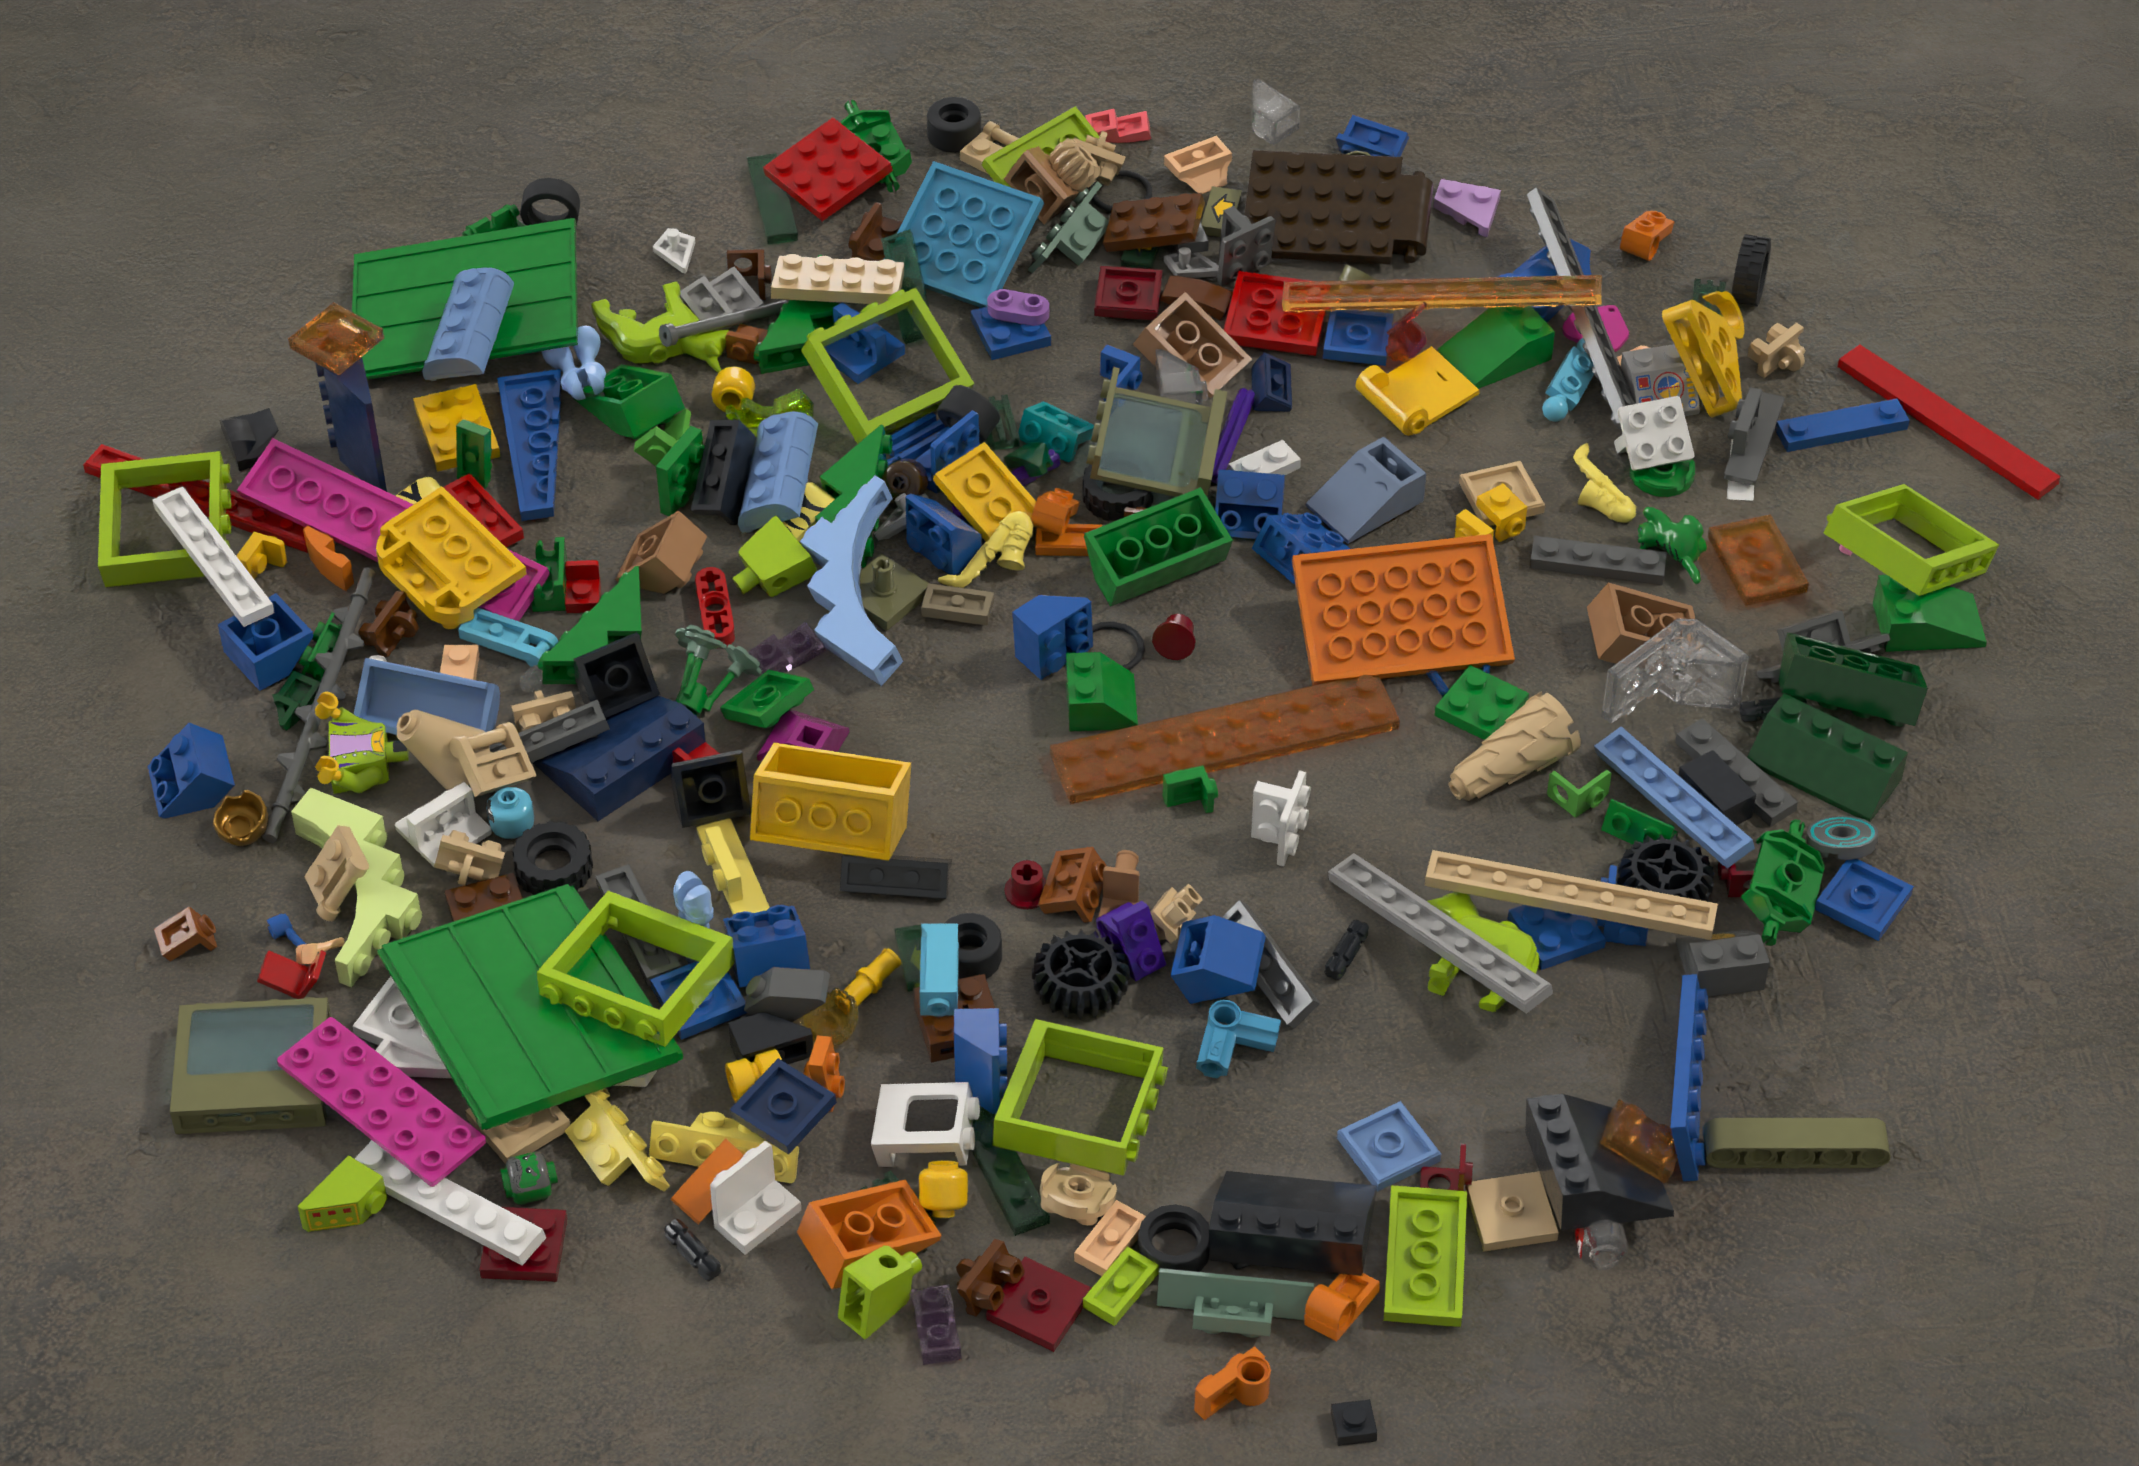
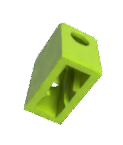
M775 515L739 549L738 554L745 569L734 576L732 580L743 595L759 584L768 596L774 597L811 578L818 570L811 555Z
M884 1245L845 1267L843 1270L838 1318L863 1339L871 1336L909 1301L912 1278L922 1270V1263L919 1257L911 1251L901 1256L890 1246Z

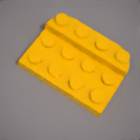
M442 486L386 522L380 528L376 553L381 571L401 591H405L407 597L428 618L440 623L446 629H455L460 624L474 619V609L527 575L526 566Z

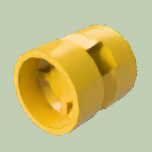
M776 1049L757 1054L754 1062L743 1058L725 1064L726 1077L734 1103L747 1092L778 1058L782 1060Z

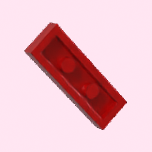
M470 473L443 487L506 548L524 539L522 527Z

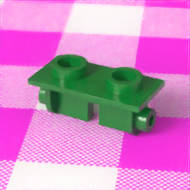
M506 204L503 208L491 214L492 221L485 217L472 225L466 226L462 235L467 236L525 225L517 219V216L520 215L517 206Z
M333 612L326 624L321 621L318 623L312 638L317 643L314 648L307 646L299 661V664L304 666L301 674L305 675L308 672L319 682H321L325 670L314 660L316 654L333 651L342 624L336 625L331 622L335 615Z
M1613 799L1610 800L1601 828L1602 831L1630 844H1634L1635 841L1643 843L1646 836L1657 840L1660 834H1662L1664 839L1671 840L1674 835L1677 838L1679 833L1677 830H1674V825L1666 824L1626 806L1623 802L1620 803Z

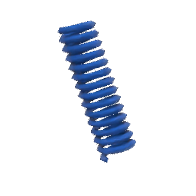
M1437 671L1427 672L1426 674L1441 696L1444 697L1449 689Z

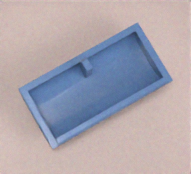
M472 268L461 271L456 275L429 355L422 372L425 380L436 381V379L484 374L514 286V282L509 275L495 268Z
M795 411L785 412L779 415H772L759 424L743 503L738 518V526L742 533H751L754 529L762 528L775 515L782 522L800 517L818 423L811 416Z
M365 658L354 715L371 722L382 723L385 725L386 733L396 735L397 722L400 717L415 709L488 732L495 730L500 704V690L496 684Z

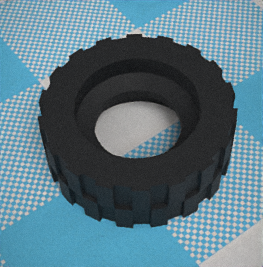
M1749 234L1744 235L1732 286V296L1737 303L1758 307L1768 271L1771 238Z
M1109 453V455L1101 456L1099 468L1103 471L1155 482L1152 468H1149L1146 461L1140 460L1135 455ZM1089 465L1084 470L1082 483L1083 503L1086 504L1087 510L1091 511L1096 517H1101L1106 521H1117L1124 518L1126 507L1150 508L1151 503L1154 502V492L1137 488L1126 494L1108 493L1102 489L1103 484L1107 482L1090 479L1092 465Z
M548 821L544 824L539 823L534 825L533 828L525 830L523 835L515 841L516 846L513 847L512 851L515 875L518 884H521L523 890L527 893L530 892L536 895L566 884L574 886L578 892L579 888L587 884L588 878H591L593 860L590 841L587 840L586 834L578 830V827L575 825L571 826L567 822L561 821L560 823ZM551 850L565 851L570 855L569 864L555 870L540 869L536 866L535 860L538 855Z

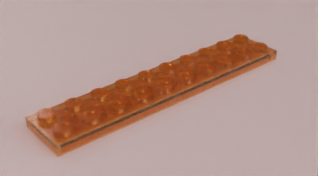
M1362 675L1359 678L1336 680L1050 745V755L1069 803L1075 804L1162 784L1163 774L1172 773L1176 770H1185L1203 765L1206 773L1398 730L1400 719L1379 675Z

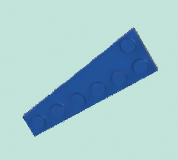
M556 369L497 378L521 521L554 517L562 390L560 383L561 370Z
M1697 974L1682 975L1670 1127L1683 1181H1697L1699 1166L1705 1165L1706 1162L1705 1147L1703 1142L1699 1143L1701 1086L1703 1085L1701 1060L1705 1059L1702 1035H1706L1707 1032L1706 1018L1703 1011L1708 1010V995L1706 988L1700 989Z

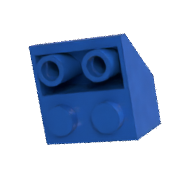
M1219 469L1215 511L1231 537L1256 539L1268 515H1282L1286 475Z
M914 494L907 495L905 497L907 544L913 551L919 552L929 559L936 568L942 569L949 575L959 574L981 548V534L937 501Z
M1038 595L1012 612L1015 657L1040 680L1051 673L1059 671L1066 664V653L1088 652L1093 647L1091 601L1088 598Z
M188 723L176 734L171 742L148 765L158 815L164 819L213 808L235 786L223 735L192 723Z
M775 905L767 911L756 913L743 911L734 914L730 918L723 919L726 935L733 938V969L739 987L747 986L753 977L759 976L773 967L810 969L806 935L794 905Z
M1216 915L1183 922L1171 977L1190 1004L1254 991L1266 936L1262 931Z
M999 1008L954 1009L955 1082H969L973 1097H978L979 1105L992 1114H996L1000 1106V1099L1003 1098L1007 1089V1076H1000L1007 1075V1047H999L1007 1046V1023H999Z

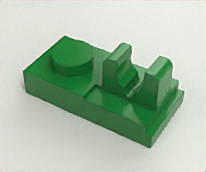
M463 419L456 425L457 479L470 473L485 489L491 481V429Z

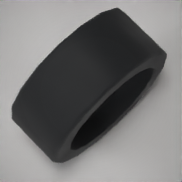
M537 179L529 183L523 191L520 209L522 222L527 226L575 218L577 225L581 203L579 194L572 185L561 179ZM543 199L556 200L564 204L568 212L555 216L546 215L537 211L532 204Z
M1177 1204L1161 1206L1149 1212L1141 1222L1138 1233V1251L1141 1255L1157 1263L1159 1269L1200 1272L1209 1259V1223L1201 1213L1188 1206ZM1178 1229L1193 1235L1197 1240V1246L1186 1254L1173 1256L1155 1249L1152 1245V1239L1156 1234L1164 1230Z

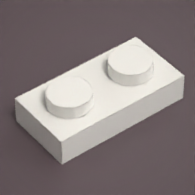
M1281 440L1229 463L1228 470L1287 475L1300 469L1301 459L1284 440Z

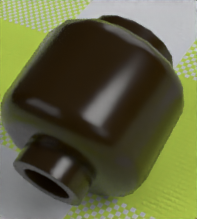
M904 458L893 462L885 469L882 475V480L885 481L894 501L903 493L920 496L928 486L926 469L914 459Z

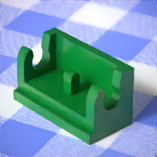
M555 537L553 551H545L542 541L539 540L535 546L536 559H534V562L547 567L550 575L542 587L540 584L535 586L532 611H566L565 562L567 561L565 538Z

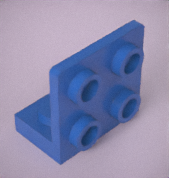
M972 410L932 442L930 449L916 459L926 469L928 475L927 488L937 494L941 491L933 481L935 473L979 446V414Z
M1311 513L1268 515L1252 546V549L1294 585L1296 584L1292 566L1293 555L1347 550L1350 548L1343 543L1344 539L1339 534L1327 530L1321 525L1322 521Z

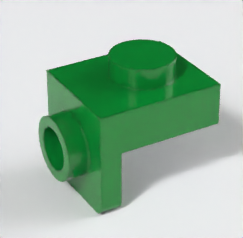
M1203 765L1163 774V800L1166 807L1200 800L1206 814L1213 812L1214 799L1218 798V789L1214 778L1208 777Z

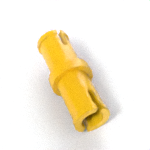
M884 948L881 954L867 967H861L856 972V978L836 996L839 1005L847 1012L851 1011L853 1013L871 993H877L882 988V982L901 965L898 955L891 949Z

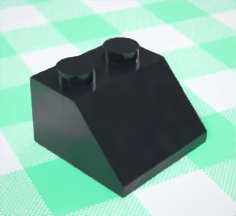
M637 632L574 658L575 681L584 705L598 700L605 718L660 695L643 644Z
M742 750L672 763V790L675 809L682 828L751 814Z

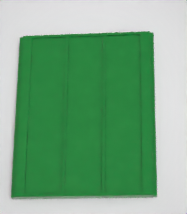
M575 218L354 254L351 337L358 336L367 380L423 371L455 277L461 271L472 268H495L509 275L514 282L497 338L488 360L578 345Z
M569 884L384 944L382 949L377 950L378 956L476 1117V1122L481 1130H488L683 1060V1052L674 1038L664 1047L621 1029L612 1028L607 1023L591 1016H581L564 1003L551 1004L549 998L539 995L537 971L590 912L574 886H569ZM605 933L603 935L600 934L594 940L591 947L567 973V975L653 1007Z

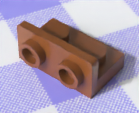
M1094 847L1056 851L1038 903L1044 914L1076 910L1084 923L1092 921L1103 888L1104 867L1107 866Z

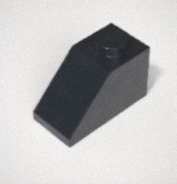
M765 1012L743 1016L738 1020L728 1022L730 1045L736 1060L746 1058L750 1062H754L757 1054L773 1049L778 1051L782 1061L787 1064L808 1059L811 1056L813 1034L810 1028Z

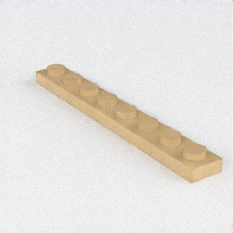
M1432 850L1425 876V886L1707 940L1712 938L1718 907L1717 903Z

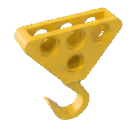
M1715 291L1702 296L1710 304L1716 305L1723 316L1693 299L1662 311L1664 324L1711 418L1736 410L1739 399H1742L1736 340L1742 339L1744 336V321L1735 298L1728 291ZM1718 383H1719V385H1720V387H1721V390H1722V392H1723V394H1724L1723 397H1720V396H1719V386H1718Z

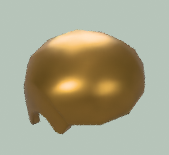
M244 790L239 796L225 797L221 806L214 813L213 826L219 838L224 842L236 846L249 845L258 840L266 831L268 821L267 808L261 796L250 790Z

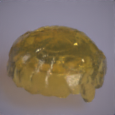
M833 988L831 992H827L826 1003L799 1018V1025L811 1029L813 1042H815L817 1035L832 1037L833 1046L840 1045L851 1037L858 1023V1006L854 996L848 995L847 991Z

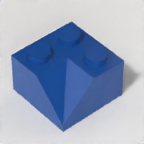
M276 593L268 597L273 603L274 614L243 627L235 615L218 624L224 653L259 691L289 676L313 638V631Z

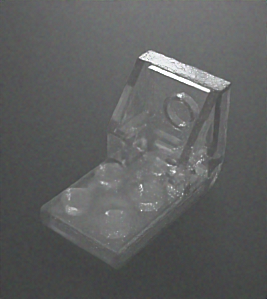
M1676 619L1608 670L1601 717L1612 724L1621 716L1629 715L1637 704L1645 698L1653 697L1658 690L1680 705L1733 709L1741 703L1749 656L1699 620ZM1677 676L1681 680H1676L1673 677Z

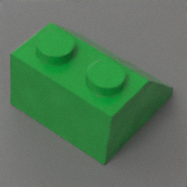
M1101 652L1066 653L1069 732L1138 729L1134 673Z

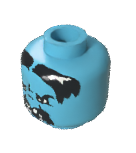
M505 787L497 790L489 797L486 807L488 822L491 830L497 836L505 839H515L521 837L525 830L533 827L535 818L533 803L527 792L517 787Z

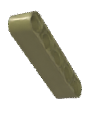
M1714 1118L1706 1122L1702 1127L1706 1161L1715 1168H1878L1887 1164L1891 1159L1886 1124L1877 1118Z

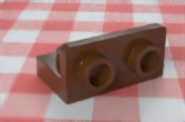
M875 202L871 210L863 215L861 225L857 231L851 233L848 246L849 249H852V258H861L867 261L884 260L902 222L883 217L881 203Z

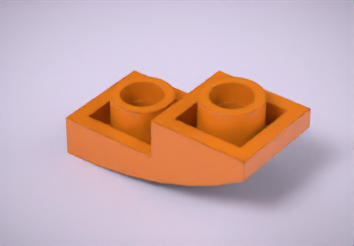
M306 526L303 531L307 552L311 561L323 576L339 588L347 591L354 584L350 560L345 555L335 552L333 538Z
M725 1138L670 1200L699 1225L712 1211L710 1184L717 1174L723 1170L730 1169L739 1162L743 1154Z

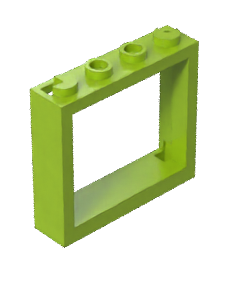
M916 288L907 292L899 290L889 296L888 301L878 305L877 302H873L864 307L861 313L854 317L845 315L838 319L834 326L826 330L820 327L808 334V339L801 350L857 444L881 424L884 425L885 435H888L937 411L940 404L955 385H963L971 389L974 386L973 380ZM907 308L949 377L950 382L868 421L824 347Z
M220 451L101 464L98 568L105 587L205 576L185 549L120 556L121 496L123 488L210 479L209 521L230 547L229 541L226 540V534H231V522L229 515L226 514V509H231L232 506L230 491L227 489V484L231 483L232 479L230 476V465L224 464Z
M1905 484L1837 504L1833 513L1828 514V524L1824 530L1825 535L1919 596L1986 573L1999 547V544ZM1894 518L1944 550L1945 553L1924 559L1873 525Z
M607 891L537 971L539 995L549 998L551 1004L564 1003L581 1016H591L607 1023L612 1028L621 1029L644 1040H649L666 1047L734 965L733 938ZM609 928L699 962L659 1010L567 975L568 971L591 947L594 940L600 934L603 935Z
M1035 1019L994 1118L993 1146L1124 1176L1129 1161L1135 1162L1140 1147V1140H1137L1138 1136H1145L1149 1124V1114L1147 1112L1148 1110H1155L1159 1095V1089H1156L1157 1085L1163 1086L1166 1080L1168 1067L1162 1066L1164 1048ZM1045 1056L1144 1078L1121 1142L1020 1120Z

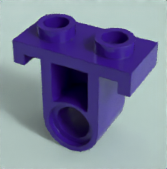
M1140 901L1133 905L1127 902L1096 918V925L1101 938L1109 935L1112 944H1120L1122 953L1126 954L1132 979L1137 981L1166 966L1152 915L1146 903Z

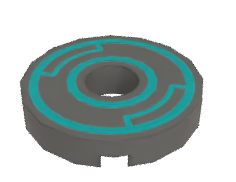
M1853 816L1825 817L1814 821L1808 827L1807 844L1820 851L1821 856L1829 858V853L1838 854V859L1842 860L1859 859L1870 855L1875 850V845L1877 844L1878 846V829L1867 820Z

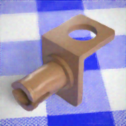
M1119 851L1116 856L1115 867H1104L1103 899L1099 917L1127 902L1133 905L1139 902L1140 873L1136 871L1139 856L1133 851Z

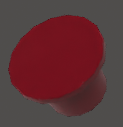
M1183 614L1169 616L1153 632L1152 643L1155 650L1161 656L1171 660H1181L1190 656L1195 649L1196 643L1193 634V622Z
M1030 860L1020 861L1012 867L1011 877L1006 882L1004 888L1005 897L1011 905L1026 910L1039 907L1038 903L1046 883L1042 867Z

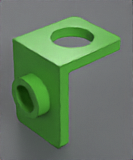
M1605 770L1582 788L1577 789L1560 774L1553 771L1549 774L1547 795L1576 818L1590 807H1597L1604 797L1608 795L1612 773ZM1557 785L1564 788L1568 795V800L1560 795Z

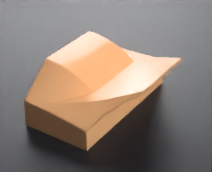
M1217 136L1164 155V165L1179 180L1186 182L1197 193L1204 194L1210 192L1212 186L1223 187L1227 185V171L1232 161V152Z

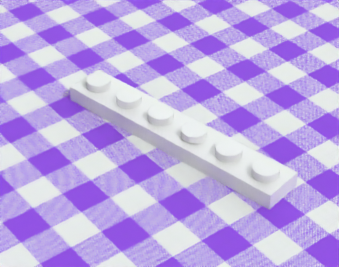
M183 486L152 499L156 512L243 627L275 613L273 603Z
M372 1140L355 1158V1160L383 1176L386 1194L520 1265H523L546 1239L542 1228L446 1178L434 1187L429 1186Z

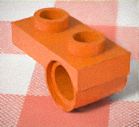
M1646 211L1624 227L1620 250L1648 261L1652 260L1660 241L1672 233L1675 221L1667 219L1661 212Z
M1055 488L1054 491L1050 490L1037 498L1031 521L1033 526L1062 536L1067 528L1070 517L1077 514L1081 501L1073 499V493L1060 488Z
M817 1035L810 1059L805 1064L803 1074L833 1092L837 1099L843 1096L845 1079L839 1073L840 1056L839 1053L834 1051L832 1037Z
M1364 1273L1363 1276L1339 1274L1329 1287L1319 1284L1314 1288L1307 1300L1304 1325L1337 1342L1380 1292V1281Z
M1254 1346L1246 1353H1239L1232 1357L1226 1367L1214 1376L1207 1375L1195 1388V1412L1205 1421L1235 1398L1247 1406H1257L1264 1403L1269 1396L1271 1368L1265 1356ZM1248 1379H1255V1380H1258V1381H1256V1382H1251V1381H1247V1380H1248Z

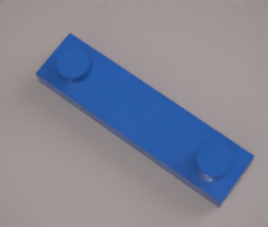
M1898 399L1780 420L1776 423L1775 431L1786 452L1907 430L1910 420Z

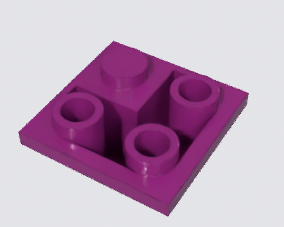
M789 709L781 716L757 754V760L763 761L773 743L838 752L849 734V728Z

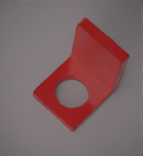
M269 950L264 957L257 982L295 999H304L319 978L326 952L321 950L310 966L307 967Z

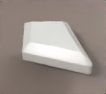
M668 228L654 244L653 252L682 273H686L695 246V237L681 233L677 229Z

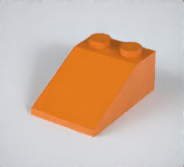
M906 1179L809 1202L797 1230V1234L832 1290L841 1288L845 1267L884 1245L890 1246L901 1256L908 1251L916 1254L940 1241L942 1236L926 1210L921 1206L919 1199Z

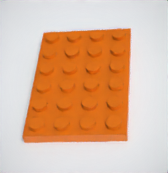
M1492 534L1293 555L1292 557L1312 686L1429 673L1430 671L1464 670L1469 665L1482 668L1483 665L1500 666L1514 663V651Z

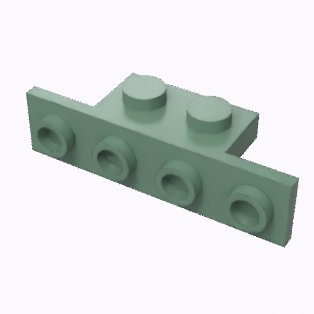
M1097 181L1089 190L1086 188L1084 191L1079 192L1073 200L1077 204L1075 208L1070 205L1059 218L1063 222L1060 226L1056 223L1045 236L1049 240L1047 245L1042 242L1031 255L1035 260L1028 268V271L1033 273L1047 259L1055 247L1078 266L1086 259L1106 232L1109 222L1107 218L1089 204L1102 184Z
M1160 1268L1157 1306L1194 1309L1192 1329L1203 1330L1206 1333H1239L1250 1338L1270 1336L1272 1317L1304 1320L1306 1303L1311 1292L1314 1290V1283Z

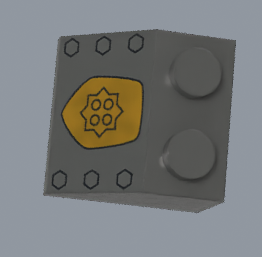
M1745 929L1712 933L1711 940L1691 936L1676 938V946L1686 975L1697 974L1700 989L1706 988L1708 997L1764 990L1770 962L1760 934Z

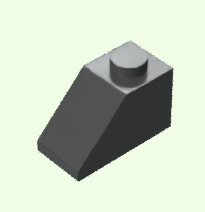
M773 967L749 981L746 987L747 997L744 1011L750 1015L765 1012L794 1022L826 1003L830 974L825 970Z

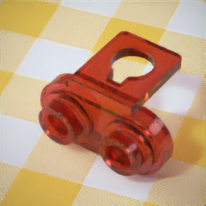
M1425 301L1398 319L1387 331L1389 338L1386 352L1393 361L1408 362L1425 346V333L1412 320L1428 305Z

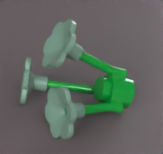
M689 625L686 629L678 628L676 630L675 636L678 638V644L687 648L686 655L688 658L680 691L675 702L683 704L695 716L699 717L702 710L710 712L715 700L734 678H739L743 672L755 676H760L762 670L759 668V661L749 655L743 647H735L731 644L727 646L723 642L714 639L715 635L713 632L702 630L698 626ZM715 648L725 649L729 654L728 658L732 665L727 669L728 674L708 697L706 695L707 688L696 682L703 660H707L710 650Z

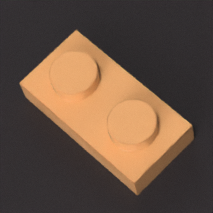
M444 645L440 673L476 680L480 655L478 645Z
M1116 1200L1074 1252V1261L1103 1276L1126 1247L1131 1248L1138 1240L1141 1222L1146 1216Z

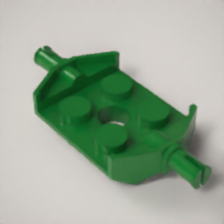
M851 100V105L847 101L844 108L849 115L840 123L891 162L892 172L877 183H885L889 192H893V188L897 191L900 185L895 177L906 173L912 163L910 150H906L891 122L889 111H860L855 100Z
M1792 820L1789 832L1782 829L1766 831L1755 842L1757 844L1761 843L1750 889L1742 894L1741 898L1764 924L1761 938L1763 943L1766 942L1765 945L1767 946L1776 944L1778 931L1801 933L1811 925L1825 865L1820 851L1806 844V840L1802 838L1805 823L1802 822L1800 824L1801 820ZM1785 870L1791 873L1792 880L1786 875Z

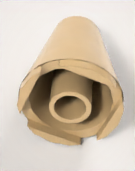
M416 709L403 714L397 722V737L446 790L453 789L462 782L470 785L459 759L450 752L449 742L451 738L464 735L470 737L485 731ZM490 745L473 750L476 757L493 753L490 751Z

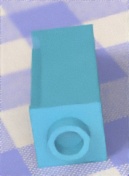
M921 924L920 1015L936 1017L954 1015V1009L958 1008V924Z

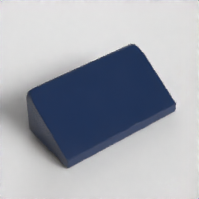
M1264 352L1251 368L1252 390L1255 393L1253 410L1290 412L1292 410L1291 364Z

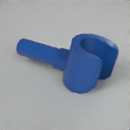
M279 914L267 919L269 924L268 930L273 939L286 935L288 940L296 947L306 944L293 930L286 914Z

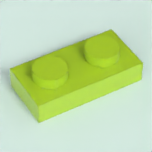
M1127 1246L1083 1298V1308L1115 1326L1159 1274V1265Z

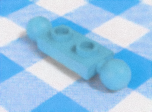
M1583 338L1578 341L1576 347L1573 346L1566 354L1545 392L1550 397L1545 400L1542 410L1544 416L1550 421H1561L1566 417L1568 410H1573L1594 375L1592 371L1594 364L1583 348V343H1585Z

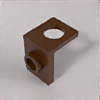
M764 249L727 250L728 270L735 266L742 276H758L759 298L766 300V284H772L771 265H765ZM739 258H747L752 262V265L742 269L735 266L734 262Z

